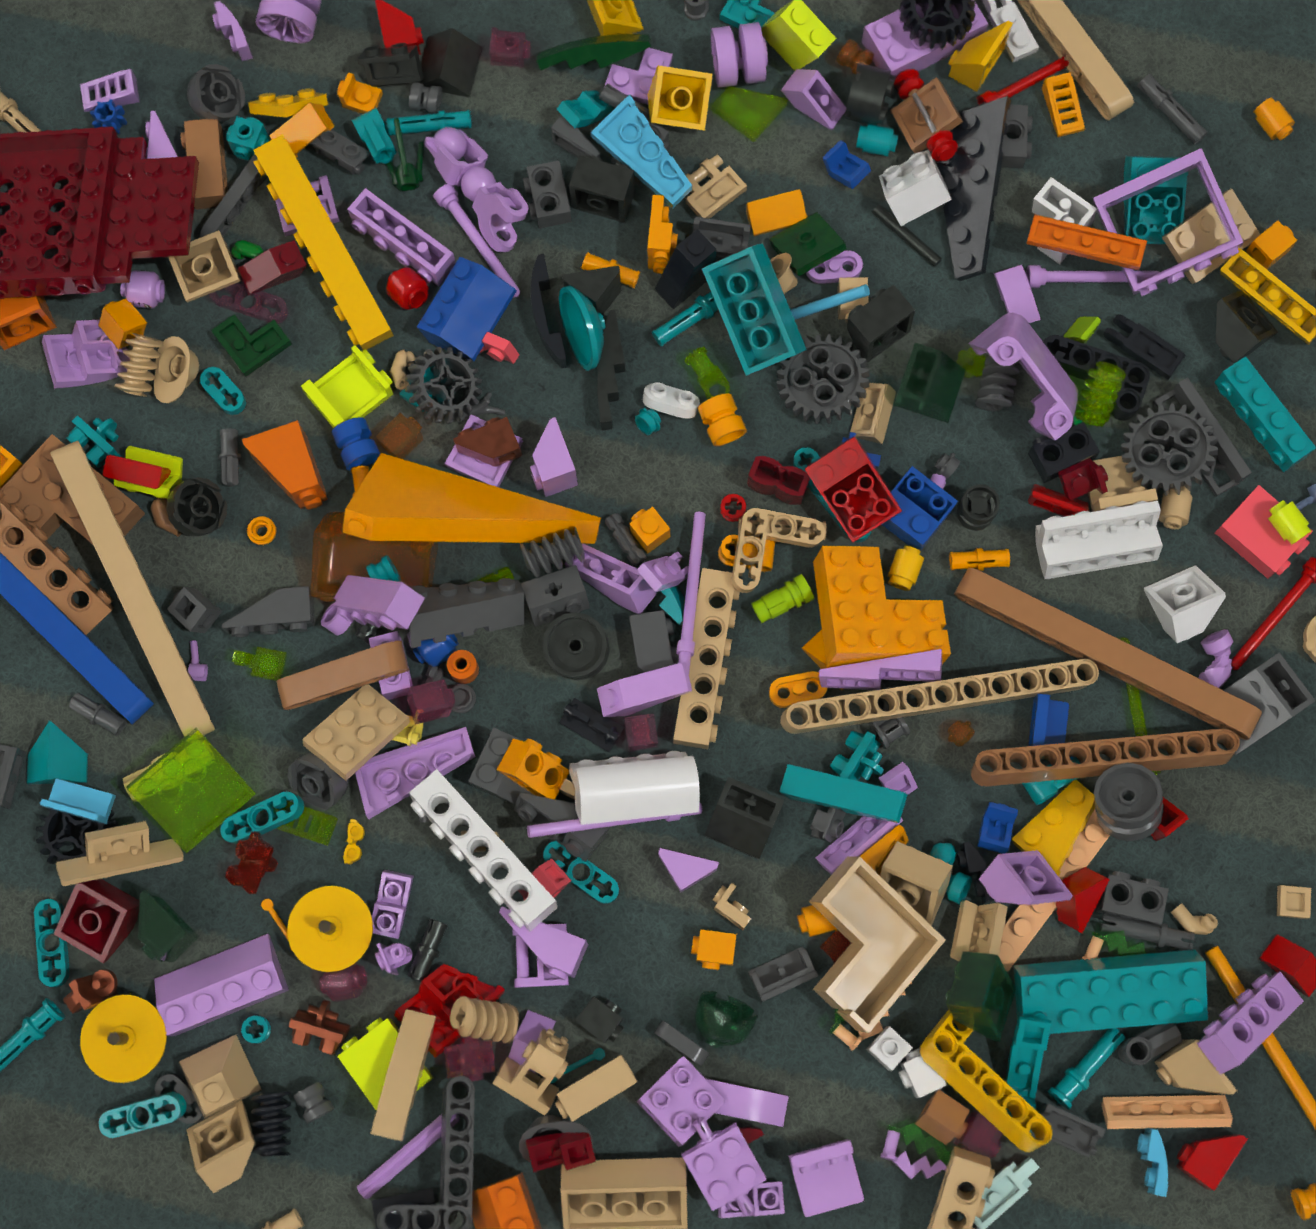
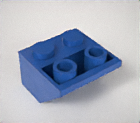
M912 466L891 491L902 512L881 525L907 545L921 551L943 524L958 501Z

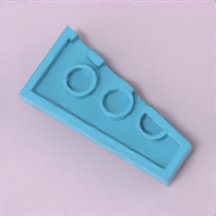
M630 94L591 131V137L621 164L634 170V175L656 195H663L664 202L672 209L692 190V184L675 159L669 155L664 147V143L659 136H656L648 120L639 111Z

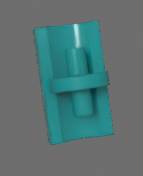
M78 415L72 420L76 427L69 433L66 439L70 443L78 440L82 448L90 440L96 444L86 456L97 468L105 464L106 456L114 455L121 457L105 441L109 438L112 442H115L119 438L114 432L117 428V423L110 418L103 422L100 418H96L93 421V425L97 427L96 431Z
M851 731L845 745L853 750L854 753L850 759L838 754L830 765L832 770L840 777L856 781L860 777L868 781L872 773L881 776L884 769L878 763L883 756L876 752L881 745L875 739L876 736L869 731L865 735Z

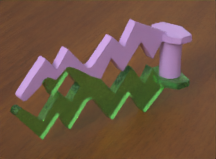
M916 1121L901 1128L887 1127L888 1133L883 1153L880 1155L881 1158L893 1161L910 1179L920 1170H922L926 1179L942 1170L946 1172L952 1150L950 1152L947 1151L944 1144L931 1135L924 1139L921 1129L915 1125ZM900 1134L903 1136L906 1146L914 1140L918 1154L933 1146L939 1160L930 1166L925 1155L913 1164H910L906 1151L896 1157L895 1153ZM964 1142L957 1146L966 1150ZM980 1147L972 1151L974 1153L983 1155V1152Z

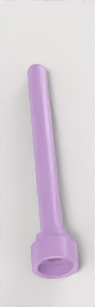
M449 184L440 187L433 195L440 207L450 210L495 275L514 287L517 292L513 298L518 297L520 289L458 204V193L455 188Z
M1028 265L1026 269V276L1031 288H1040L1046 282H1128L1123 271H1046V268H1041L1040 265ZM1134 271L1138 281L1159 273V271Z

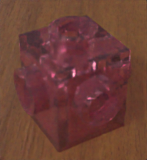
M466 1037L461 1038V1044L444 1047L447 1078L465 1076L471 1081L484 1080V1073L495 1072L492 1040L479 1042V1038Z

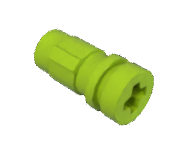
M802 574L792 578L793 582L788 580L784 582L785 586L775 589L751 603L761 624L788 612L789 609L795 606L796 608L801 607L803 602L807 604L815 600Z

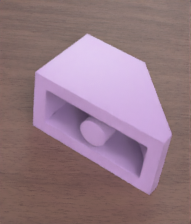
M796 69L781 89L796 109L830 130L834 128L846 111L845 105L818 70Z

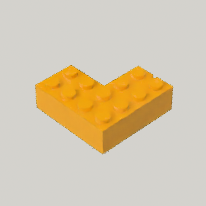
M821 547L813 561L827 668L942 649V665L951 655L948 632L947 630H942L946 625L943 600L886 599L879 547Z

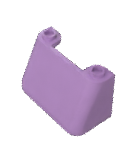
M1017 313L1003 315L969 343L977 355L988 353L999 365L1010 366L1017 361L1020 362L1041 390V393L1031 400L1035 407V413L1033 418L1028 420L1037 433L1056 441L1070 429L1078 401V389L1022 315Z

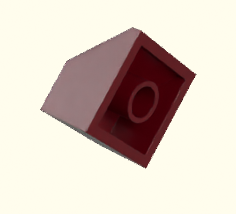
M103 879L78 883L72 891L54 931V935L100 962L105 963L133 930L144 903Z

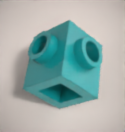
M237 116L234 125L229 126L226 135L233 154L243 160L251 159L255 154L253 150L270 140L262 122L253 117L245 119Z

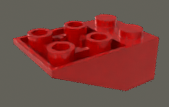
M855 435L805 468V471L852 543L902 512V509Z

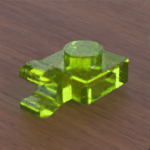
M257 647L255 655L234 650L232 662H234V665L252 668V677L276 681L282 678L287 653Z

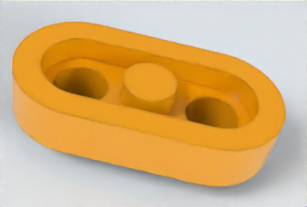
M810 671L776 679L770 686L769 698L775 706L788 708L797 702L822 699L827 692V688L821 687L819 672ZM815 683L818 690L814 693L809 692L807 685ZM786 689L789 692V696L781 698L778 695V691Z

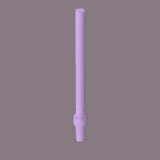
M704 512L694 513L681 640L677 642L676 654L679 655L678 663H686L688 675L690 660L694 656L695 650L693 632L706 517Z
M699 802V812L585 825H581L579 819L527 826V834L529 838L661 819H666L667 822L680 820L682 816L701 814L702 805Z

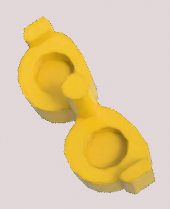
M350 819L347 829V843L349 844L345 848L343 859L344 863L348 865L358 861L362 856V850L356 845V842L364 838L365 830L356 819Z

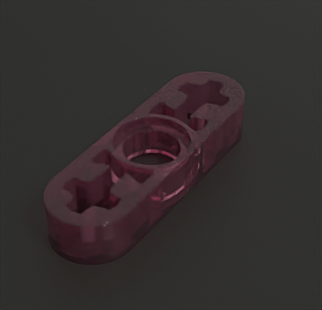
M238 283L225 287L228 294L235 296L234 304L230 296L223 295L219 299L217 291L209 294L213 303L219 307L268 323L274 319L277 324H280L287 319L289 314L288 307L281 297L263 291L251 295L256 297V303L253 307H242V299L249 296L245 286ZM264 299L265 306L275 308L277 304L281 312H275L274 316H271L272 314L269 309L262 307V300Z

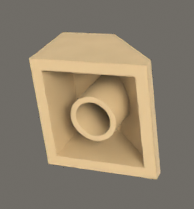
M219 230L191 241L189 255L169 257L187 303L240 282L229 248Z
M897 841L882 865L880 876L932 926L949 885L953 865Z

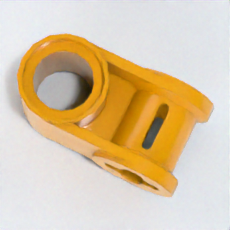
M738 535L725 537L719 547L718 558L726 566L733 567L735 556L730 555L728 548L729 546H734L736 551ZM766 540L762 572L772 571L775 541ZM746 543L743 545L742 551L746 557L754 558L757 556L758 549L754 544ZM756 564L746 565V568L749 569L751 566L756 567Z

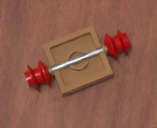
M907 69L901 72L895 78L894 87L898 90L899 97L905 100L894 107L891 112L911 150L917 153L927 148L931 151V156L936 161L951 159L958 149V144L953 140V134L950 131L963 121L943 84L936 77L924 86V81L919 78L920 75L917 70Z

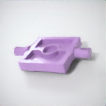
M705 1117L699 1118L704 1128L702 1130L699 1122L695 1120L693 1125L701 1139L694 1147L681 1155L709 1206L714 1211L722 1205L736 1200L743 1215H749L744 1203H746L751 1213L755 1210V1207L752 1205L747 1193L753 1187L766 1181L767 1178L737 1124L734 1123L721 1131L712 1132Z

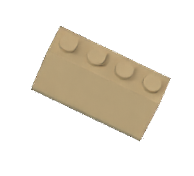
M683 1157L596 1160V1162L567 1171L564 1164H561L563 1229H688L686 1163Z

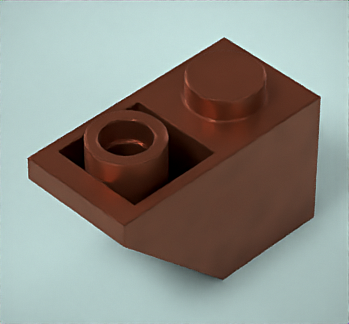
M500 417L490 419L484 424L485 426L475 430L473 428L465 429L458 434V437L453 438L459 453L495 467L522 456L520 446L507 417L503 419Z

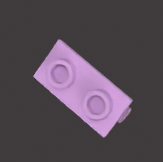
M381 943L377 944L379 952L375 953L378 964L381 970L385 969L390 974L398 975L399 973L396 968L409 963L413 957L412 950L403 944L395 943L390 946Z

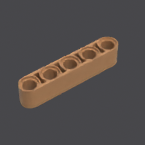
M399 640L387 642L276 680L283 710H289L409 671L402 641Z

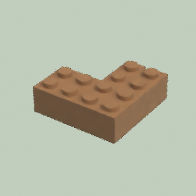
M51 434L2 487L1 490L5 494L3 499L10 506L13 504L17 505L27 515L24 520L32 527L35 525L40 527L48 537L65 521L93 545L50 453L66 445ZM92 468L125 537L145 513L136 503ZM12 527L9 531V538L14 543H21L24 539V534L21 529ZM33 549L31 551L30 557H32L38 549Z

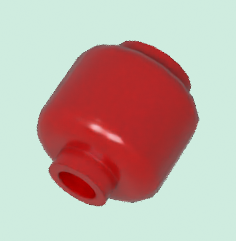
M404 267L390 274L386 292L401 308L411 310L419 308L426 302L428 284L412 268Z

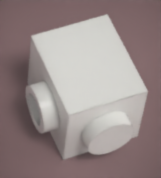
M920 1048L909 1052L905 1056L906 1061L900 1063L902 1070L898 1072L900 1079L906 1089L911 1087L915 1098H921L947 1085L945 1080L923 1060Z

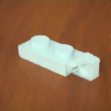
M1027 1157L1018 1166L1014 1161L1008 1166L1005 1165L994 1175L990 1189L985 1187L982 1198L985 1199L984 1210L981 1218L975 1217L974 1224L979 1229H986L1029 1191L1027 1188L1032 1183L1028 1178L1040 1168L1032 1158Z

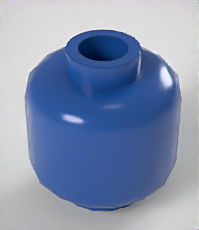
M455 634L446 635V641L434 643L433 638L422 640L421 646L415 647L413 652L420 663L426 662L432 667L439 666L447 661L449 656L456 651V646L459 643Z

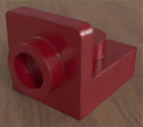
M1090 458L1058 472L1065 496L1069 500H1073L1095 489L1102 494L1108 492L1105 483L1108 481V475L1102 465L1098 466Z

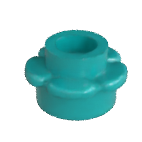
M641 408L639 410L640 414L635 417L637 427L646 435L659 431L661 418L658 413L653 409Z

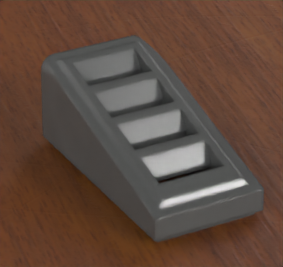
M560 115L551 127L552 141L577 158H579V155L600 158V153L578 128H574Z

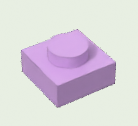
M904 762L878 778L882 787L905 792L907 795L918 788L909 767Z

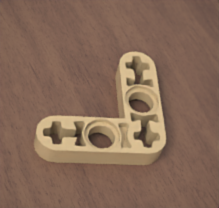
M759 508L747 510L742 516L739 526L732 572L734 588L741 593H748L753 591L759 584L766 540L803 547H815L825 537L824 525L816 519ZM756 516L757 522L761 523V525H758L755 529L754 536L745 537L744 534L749 535L752 524L747 522V520ZM776 522H787L790 526V533L787 535L779 534L775 529ZM797 524H800L798 530L807 531L809 527H813L814 533L818 534L812 540L809 539V534L800 532L797 538L794 537ZM746 543L754 544L758 549L757 556L754 558L746 557L742 551L743 545ZM756 564V567L751 566L748 573V577L753 579V581H750L747 586L743 585V580L739 579L738 576L743 575L746 565Z

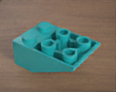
M1126 156L1123 182L1127 183L1181 157ZM1188 171L1124 200L1125 236L1147 240V244H1166L1162 237L1184 220Z

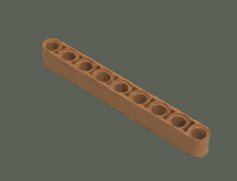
M1214 729L982 751L977 755L971 769V777L980 786H997L1101 776L1110 767L1123 763L1139 764L1151 771L1216 766L1230 761L1239 748L1240 740L1232 730ZM1217 743L1223 744L1227 750L1218 747ZM1188 746L1196 748L1198 753L1190 751ZM1158 749L1166 750L1169 756L1161 754ZM1129 751L1137 753L1140 758L1132 757ZM1099 754L1107 755L1111 761L1103 760ZM1069 757L1078 758L1081 764L1072 762ZM1040 760H1048L1052 764V766H1045L1040 762ZM1010 762L1019 763L1023 769L1013 768ZM980 765H988L993 771L986 772Z

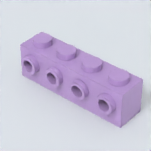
M365 188L349 206L348 212L352 220V227L362 235L367 233L373 237V242L384 251L389 249L396 254L395 258L403 266H412L417 270L416 273L427 283L432 281L437 286H440L447 278L456 263L453 252Z

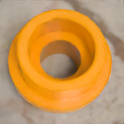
M264 516L254 518L247 527L249 539L257 545L269 544L274 540L277 532L274 522ZM266 527L267 533L259 536L257 534L258 529Z

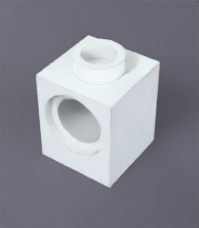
M887 1026L866 1050L888 1071H893L913 1047L890 1026Z

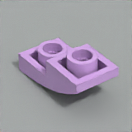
M220 1L214 2L217 13L212 14L216 30H222L225 39H230L233 52H239L242 61L252 59L249 45L238 21Z
M1018 265L994 273L1001 300L1004 301L1007 313L1020 314L1028 323L1041 320L1023 266Z
M389 870L382 872L378 898L374 903L372 914L373 934L399 939L414 876Z
M782 1181L762 1182L747 1193L755 1210L751 1213L746 1203H744L749 1213L746 1216L785 1213ZM736 1200L718 1208V1218L744 1216Z

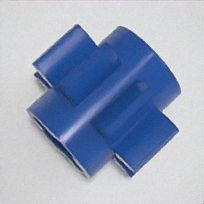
M112 99L102 103L98 101L95 111H90V114L95 119L92 125L95 128L114 127L116 133L120 134L119 129L122 127V124H127L126 119L122 116L125 114V110L121 105L116 106Z

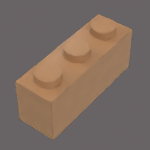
M217 119L184 121L185 132H181L182 147L186 149L187 156H196L199 161L194 207L196 210L217 207L228 192L223 128Z

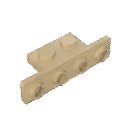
M146 821L85 833L86 856L57 862L56 869L61 885L67 886L182 862L184 856L176 838L149 843V828Z

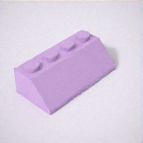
M269 934L154 979L156 1006L164 1021L166 1036H177L289 991Z

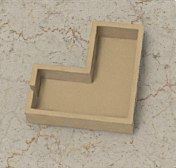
M847 856L809 901L851 942L849 947L813 990L832 1008L838 1009L837 1013L856 1031L869 1034L941 947L945 939L861 857Z

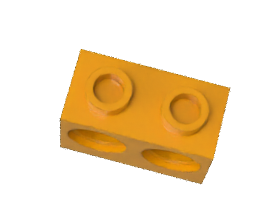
M513 738L497 771L535 796L556 799L564 780L569 774V770L560 764L562 759L550 752L544 753L541 751L543 746L532 739L527 738L524 742Z

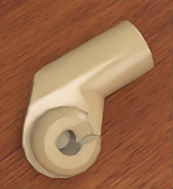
M405 350L397 352L390 369L394 384L399 390H403L409 385L405 381L407 376L405 367H409L412 363L414 364L415 356L411 351L405 352Z
M1182 903L1170 912L1187 932L1207 935L1212 933L1218 925L1214 915L1193 916Z

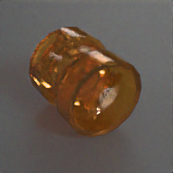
M849 39L838 54L836 63L842 67H849L851 72L857 75L858 63L870 66L874 53L868 49L862 50L857 42Z

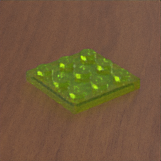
M197 727L126 786L131 795L186 853L256 795L249 784Z

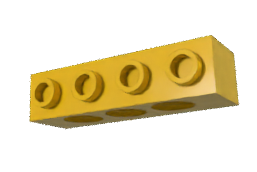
M1239 247V253L1232 256L1220 269V274L1309 345L1316 337V309Z

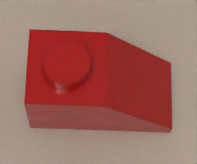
M375 0L385 48H390V46L397 43H406L407 46L417 45L418 54L421 55L419 45L424 44L421 28H415L413 18L383 0Z
M1232 1134L1192 1141L1190 1145L1186 1143L1177 1155V1159L1180 1161L1176 1167L1204 1188L1215 1191L1248 1138L1244 1135Z

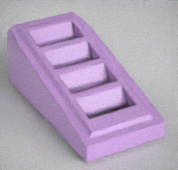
M132 69L122 70L80 84L85 112L95 110L98 101L102 103L112 99L116 106L140 102L137 81ZM124 84H125V85H126V90H123V91H122V90H121V85H124ZM115 86L116 93L111 94V87ZM105 88L106 96L101 98L100 89ZM89 91H95L96 100H90Z

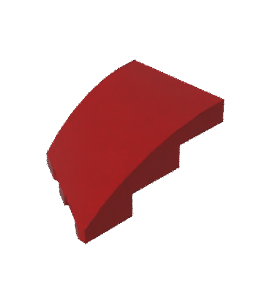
M443 964L421 981L419 992L396 1009L394 1016L400 1023H402L406 1009L436 1016L428 1051L436 1058L461 1037L458 1029H454L450 1022L451 1011L456 1000L460 997H469L470 999L477 998L479 1000L496 1002L505 989L500 985L493 987L478 981L477 976L461 973L458 969Z

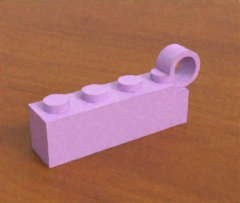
M347 575L334 597L336 602L331 604L323 614L321 625L337 636L343 634L354 620L362 625L369 623L378 628L383 625L390 630H394L395 627L408 629L425 598L403 582Z

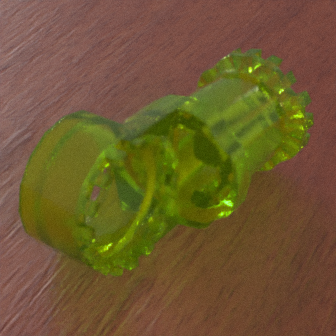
M703 346L696 348V351L693 350V354L690 352L684 358V362L687 365H691L698 376L697 381L704 390L708 400L714 397L709 392L713 385H723L726 390L725 393H730V385L719 367L713 365L707 356L708 350Z

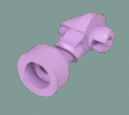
M1224 629L1214 632L1201 641L1206 654L1213 655L1215 661L1207 666L1205 672L1200 673L1198 678L1219 689L1231 676L1232 659H1229V655L1231 654L1230 647L1233 639L1228 630Z

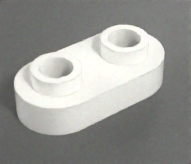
M659 382L647 385L642 399L643 403L650 409L685 419L696 416L700 404L699 398L692 392L670 387Z

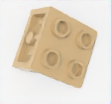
M1122 456L1094 460L1098 466L1102 465L1108 475V481L1105 482L1108 492L1102 494L1097 489L1088 492L1092 512L1104 510L1111 506L1124 507L1140 501L1153 502L1158 500L1156 488L1147 490V487H1141L1142 479L1136 482L1132 481L1134 472H1126L1125 466L1128 463L1122 462Z

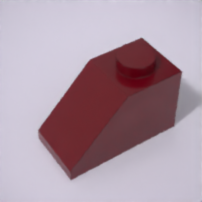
M295 240L268 249L240 266L237 272L248 294L252 295L299 277L307 265Z

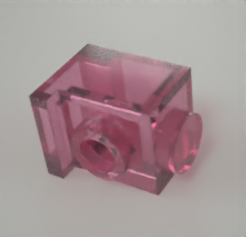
M492 27L489 50L491 65L524 68L525 58H530L531 41L526 40V33L499 31L498 28Z

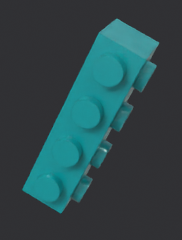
M1246 356L1224 370L1214 383L1217 385L1220 393L1227 398L1239 418L1244 420L1256 440L1264 446L1270 454L1272 461L1283 472H1286L1305 459L1316 449L1313 442Z

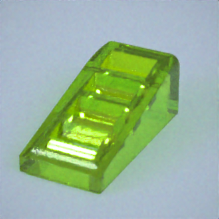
M287 801V806L280 810L286 811L287 807L290 808L294 803ZM304 806L296 829L292 828L295 820L276 829L328 846L338 818ZM310 815H312L313 819L308 833H306L304 830Z

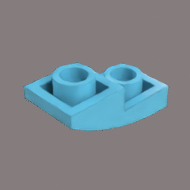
M1145 1128V1133L1139 1135L1137 1151L1141 1152L1140 1159L1152 1161V1168H1147L1144 1183L1145 1186H1148V1193L1167 1197L1168 1167L1163 1141L1158 1130Z

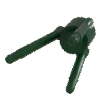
M395 118L394 127L401 164L397 166V171H395L392 161L386 163L392 177L393 186H397L399 191L415 190L419 188V182H423L424 143L419 142L416 168H414L412 163H407L399 119Z

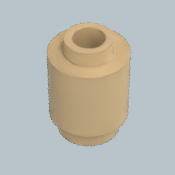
M1185 486L1181 487L1180 495H1177L1174 488H1170L1168 496H1165L1163 493L1159 521L1164 523L1166 528L1180 529L1181 526L1188 524L1193 497L1190 494L1191 491Z

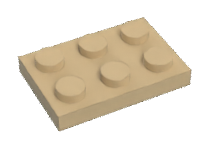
M1229 189L1222 193L1244 242L1240 247L1243 250L1261 234L1233 189ZM1212 201L1162 237L1178 264L1229 241ZM1222 256L1210 260L1212 265L1196 272L1193 268L1184 273L1188 280L1194 284L1230 258L1223 260Z
M368 684L362 686L302 739L303 746L347 781L410 724V720L405 713Z

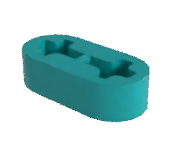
M209 367L201 373L200 383L224 412L230 415H237L244 410L246 399L243 393L220 368ZM211 376L218 378L219 383L222 385L219 390L214 384H210L209 378ZM228 392L231 397L236 398L237 405H227L228 400L224 395Z

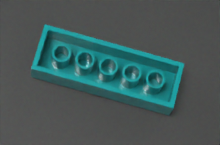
M1196 950L1014 965L1017 1022L1019 1016L1051 1020L1050 1034L1208 1020L1206 961Z

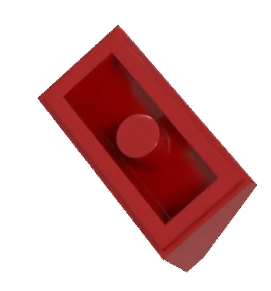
M114 455L106 456L103 469L104 477L158 489L171 473L169 468Z
M1037 484L1033 485L1027 501L1029 502L1028 504L1064 517L1075 515L1082 511H1089V504L1076 498L1069 500L1065 494Z

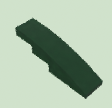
M614 34L589 37L563 43L537 53L536 61L540 70H543L564 60L567 61L570 69H573L596 59L601 69L650 48L651 39L649 34Z

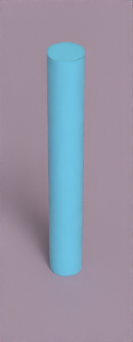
M865 284L793 308L791 313L794 320L869 296L870 290Z

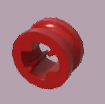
M738 494L725 496L720 505L721 515L727 521H739L746 512L744 498ZM731 501L737 502V507L741 506V509L736 510V514H729L730 509H725V506H730Z

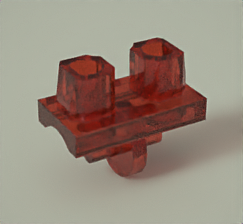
M251 832L248 840L238 841L235 852L236 856L240 859L239 865L229 866L225 878L232 885L241 886L248 894H256L265 873L274 872L278 866L277 860L272 857L274 847L262 839L260 832Z

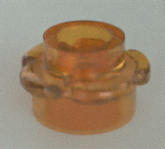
M961 720L955 722L948 729L950 734L948 741L953 742L957 747L966 744L975 734L974 729L971 727L972 723L970 721L963 723Z

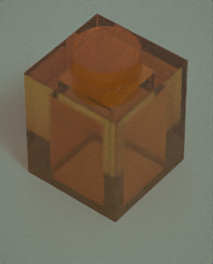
M401 413L376 436L381 447L391 456L405 459L424 440L420 431L422 429L421 425L413 417L410 416L407 419Z

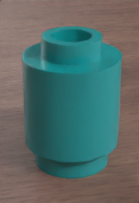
M871 124L867 126L860 125L856 148L862 149V152L888 157L889 151L895 152L898 135H893L894 129Z

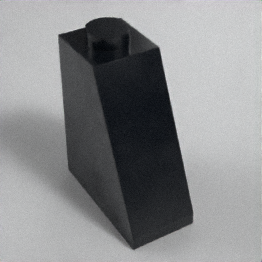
M698 229L676 246L655 287V291L673 310L707 282L702 268L716 262L717 249Z

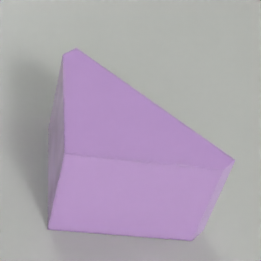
M662 848L659 850V858L680 892L717 871L719 862Z
M528 1010L514 1038L509 1058L522 1065L526 1060L522 1057V1054L531 1040L536 1042L542 1029L548 1030L550 1028L553 1030L556 1021Z

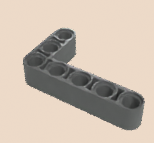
M457 1076L446 1082L442 1091L440 1205L387 1206L377 1216V1226L379 1229H389L385 1225V1216L390 1211H396L400 1216L401 1221L396 1229H421L416 1221L421 1211H427L431 1215L432 1222L427 1229H453L448 1223V1217L455 1210L460 1212L463 1217L462 1225L458 1229H469L471 1226L474 1085L467 1077ZM456 1082L461 1083L465 1087L466 1093L461 1100L454 1098L451 1094V1087ZM454 1114L461 1115L465 1120V1126L460 1132L453 1130L450 1120ZM454 1146H459L464 1151V1159L460 1164H455L450 1159V1150ZM454 1178L460 1179L464 1186L463 1192L458 1197L453 1196L449 1191V1183Z

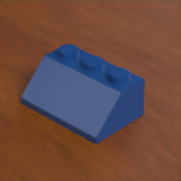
M459 257L417 325V328L429 343L438 347L441 346L445 350L448 347H452L455 354L463 351L464 358H470L472 361H475L484 346L482 339L487 332L492 333L517 291L483 265Z

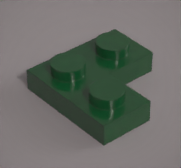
M235 314L211 330L245 377L292 345L289 338L274 319L252 335L248 333Z

